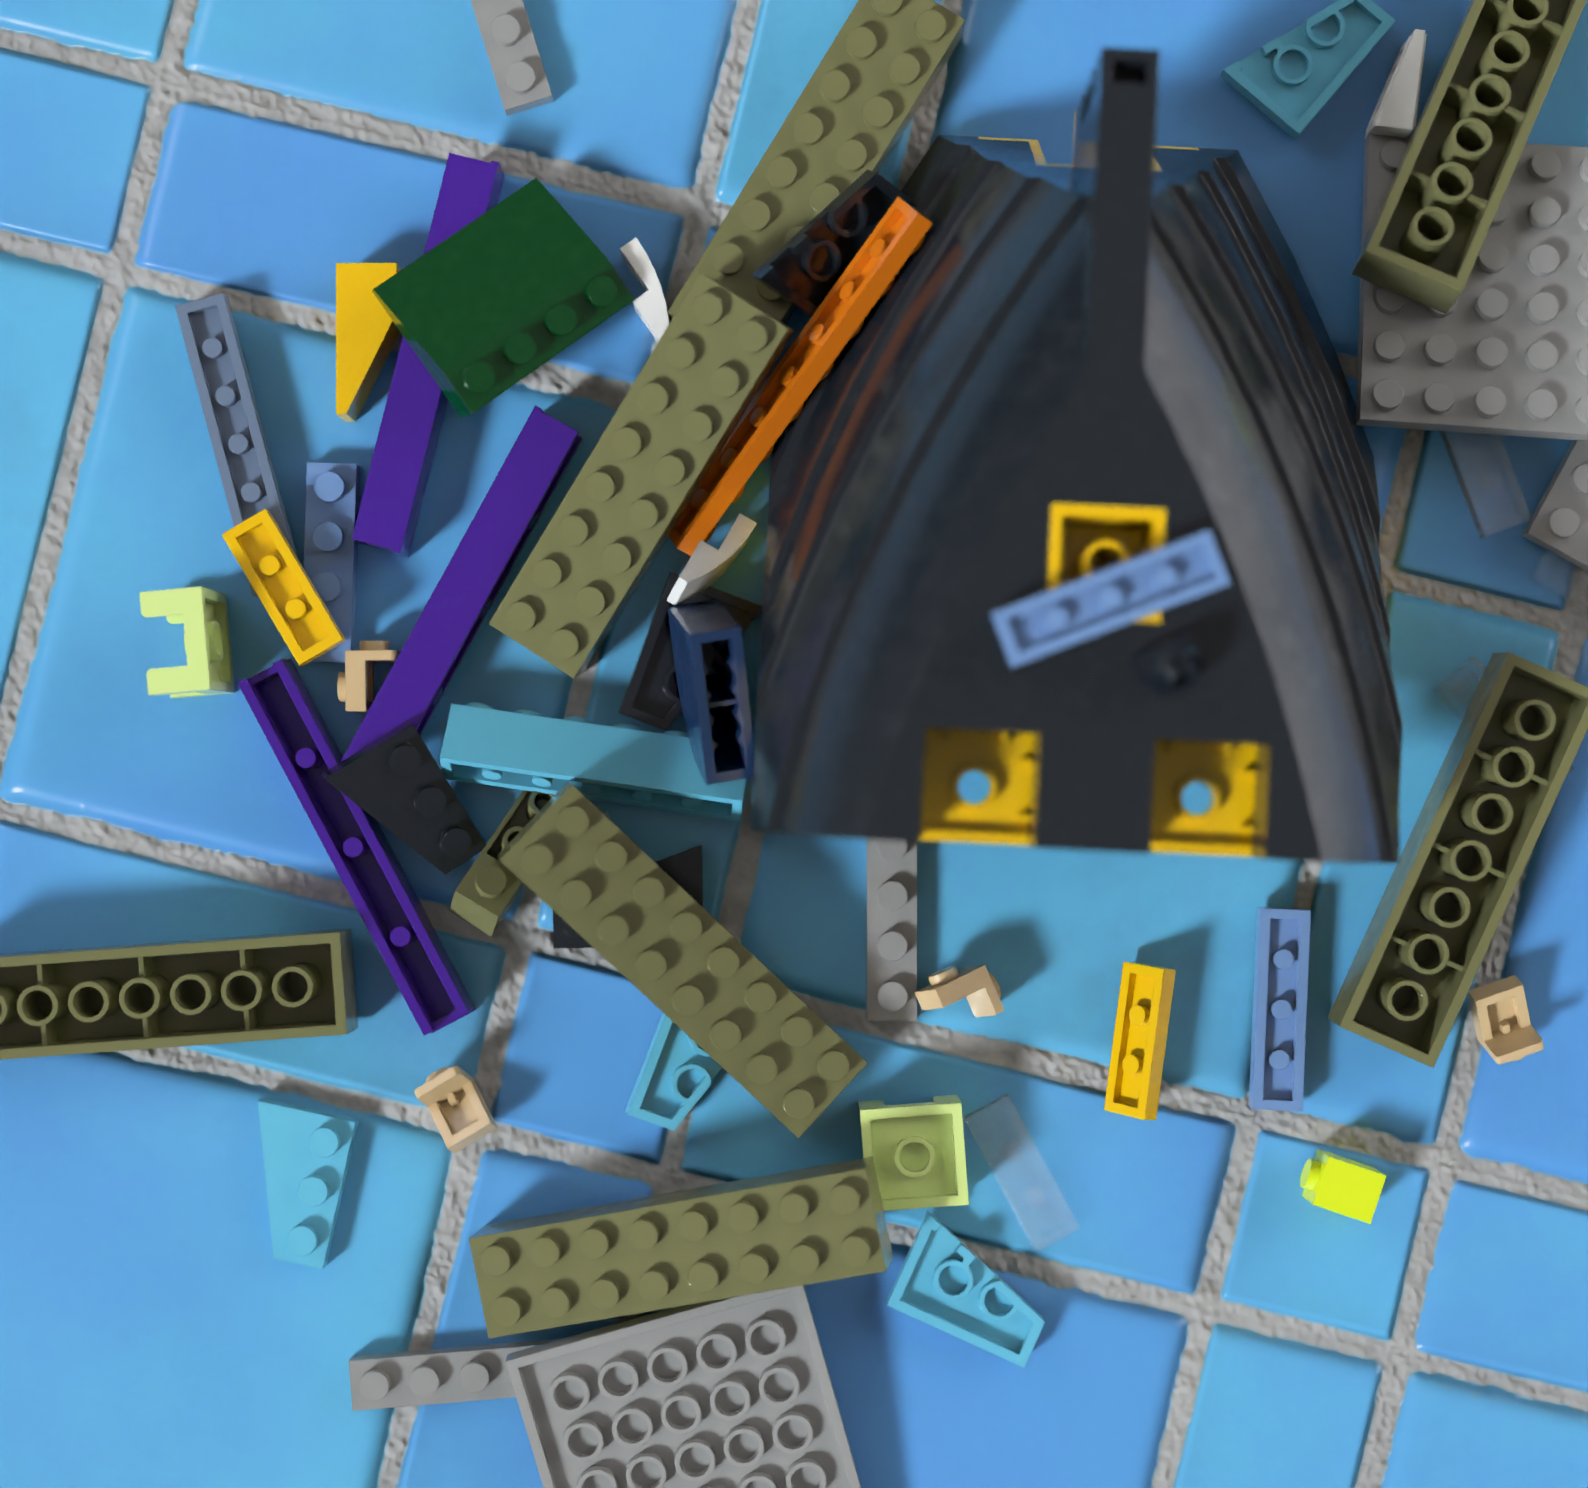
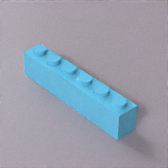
M471 702L466 705L451 703L440 753L442 773L448 780L532 792L537 791L553 795L567 782H570L588 800L741 821L747 778L707 785L696 765L688 734L680 731H667L661 734L642 731L639 727L631 724H617L612 727L593 724L585 718L576 716L567 717L563 720L543 717L540 713L527 709L508 712L494 710L489 705L479 702Z

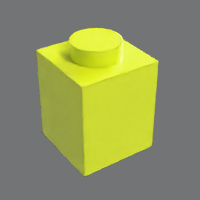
M1317 1148L1314 1160L1309 1158L1303 1167L1300 1187L1304 1188L1302 1196L1311 1204L1371 1224L1386 1175L1374 1167Z

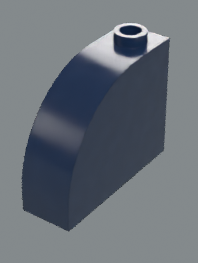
M717 599L668 606L679 697L690 746L698 770L707 785L753 777L754 740L741 626Z

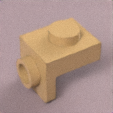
M359 641V650L345 651V672H339L337 693L339 701L345 702L347 712H368L375 699L374 663H395L401 652L390 650V641Z
M955 965L946 967L928 976L930 985L914 992L922 1011L944 1008L964 997L967 998L975 1017L995 1016L1004 1011L1000 1000V986L996 978L988 972L986 965L967 967L959 971Z
M1515 975L1468 991L1477 1039L1497 1064L1517 1061L1544 1049L1541 1036L1531 1026L1524 986Z
M458 1066L446 1067L433 1072L427 1077L425 1084L414 1090L418 1101L428 1107L447 1149L454 1154L498 1128L474 1078Z

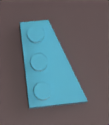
M1338 0L1306 19L1300 26L1280 38L1276 37L1263 45L1260 50L1240 62L1237 61L1223 69L1220 77L1292 138L1296 139L1396 20L1372 0Z
M662 1013L625 1111L627 1115L674 1131L711 1086V1081L722 1067L668 1016Z
M261 1098L258 1100L273 1258L323 1269L328 1261L359 1119Z
M927 1210L886 1300L887 1306L1025 1368L1045 1324L1044 1318Z

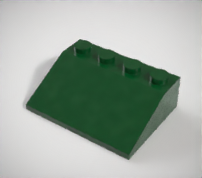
M537 178L371 290L461 418L478 411L635 300L607 257Z

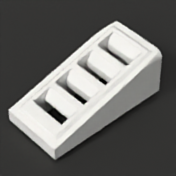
M1415 29L1400 48L1367 126L1365 139L1368 134L1406 138L1415 129L1427 37L1425 30Z

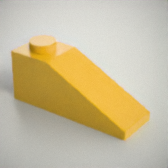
M336 263V414L345 422H356L400 334V330L371 291L402 270L397 263Z

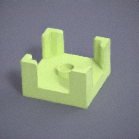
M204 587L139 592L142 616L147 618L166 616L167 621L171 624L184 623V646L187 657V666L149 669L147 671L148 695H170V698L176 699L235 693L226 594Z
M958 1095L934 1096L933 1102L884 1105L883 1100L858 1102L863 1158L873 1156L884 1211L969 1205L962 1103Z

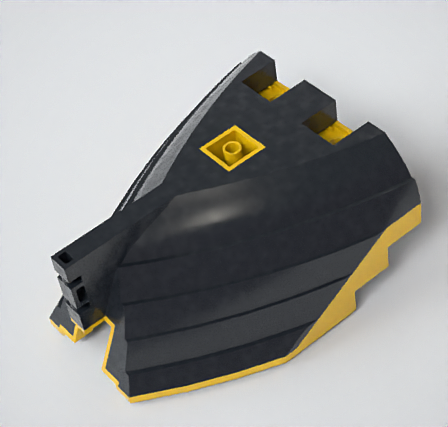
M1102 47L1096 61V68H1093L1085 87V94L1082 95L1075 111L1072 164L1046 163L1038 140L938 135L901 190L912 199L910 205L933 224L927 231L921 247L908 257L895 275L894 283L890 290L877 300L864 318V323L859 333L846 343L834 360L832 370L828 376L819 381L805 400L800 415L787 425L774 443L772 451L750 830L912 842L924 840L1024 845L1034 848L1243 856L1271 860L1311 862L1400 863L1399 794L1403 723L1390 656L1391 628L1379 553L1381 517L1374 456L1363 426L1356 425V406L1343 369L1295 257L1239 151L1233 149L1155 146L1160 50ZM1204 531H1211L1231 584L1010 668L990 616L992 612ZM1186 629L1193 638L1196 648L1204 657L1203 670L1199 674L1197 682L1188 690L1180 693H1159L1154 690L1146 675L1144 676L1139 670L1134 655ZM974 770L986 776L990 788L984 800L972 804L966 802L960 796L958 783L966 772ZM1199 782L1204 784L1210 791L1211 801L1204 812L1194 815L1184 808L1182 793L1190 783Z

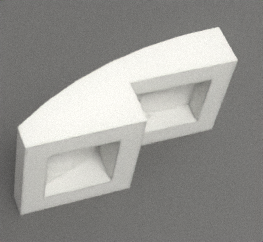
M635 237L621 247L620 251L623 260L646 291L632 301L635 311L658 342L670 323L668 309L656 271L644 248Z
M739 514L719 550L700 540L666 601L673 605H678L698 595L712 585L735 561L757 523Z

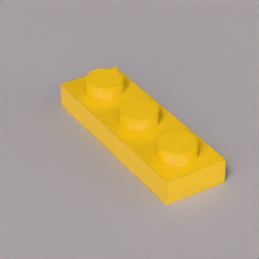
M264 509L221 534L300 666L308 664L346 641L269 510Z
M1123 961L1104 1105L1105 1111L1142 1120H1156L1175 969Z

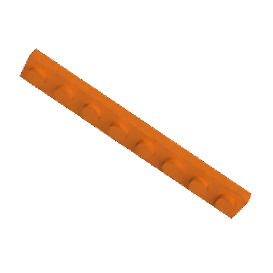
M897 197L749 404L668 536L677 549L692 556L700 540L707 542L712 537L717 522L730 504L736 502L742 495L745 483L758 465L766 461L771 455L774 443L787 425L800 415L805 400L818 382L828 376L832 370L834 360L846 343L859 333L863 326L864 318L877 300L890 290L894 283L895 275L908 257L914 254L923 244L925 235L933 223L900 197Z

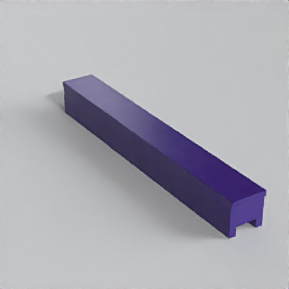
M449 153L424 254L498 204L505 177L499 162L491 161V163ZM404 336L352 539L360 541L359 543L392 551L402 557L409 558L448 399Z
M535 405L346 750L342 761L407 720L414 725L421 736L583 440L582 437L578 436V431L545 414L541 408Z
M280 659L268 669L251 678H245L237 682L423 1035L425 1036L430 1032L434 1033L477 1010L377 820L321 775L342 762L343 756L292 659Z

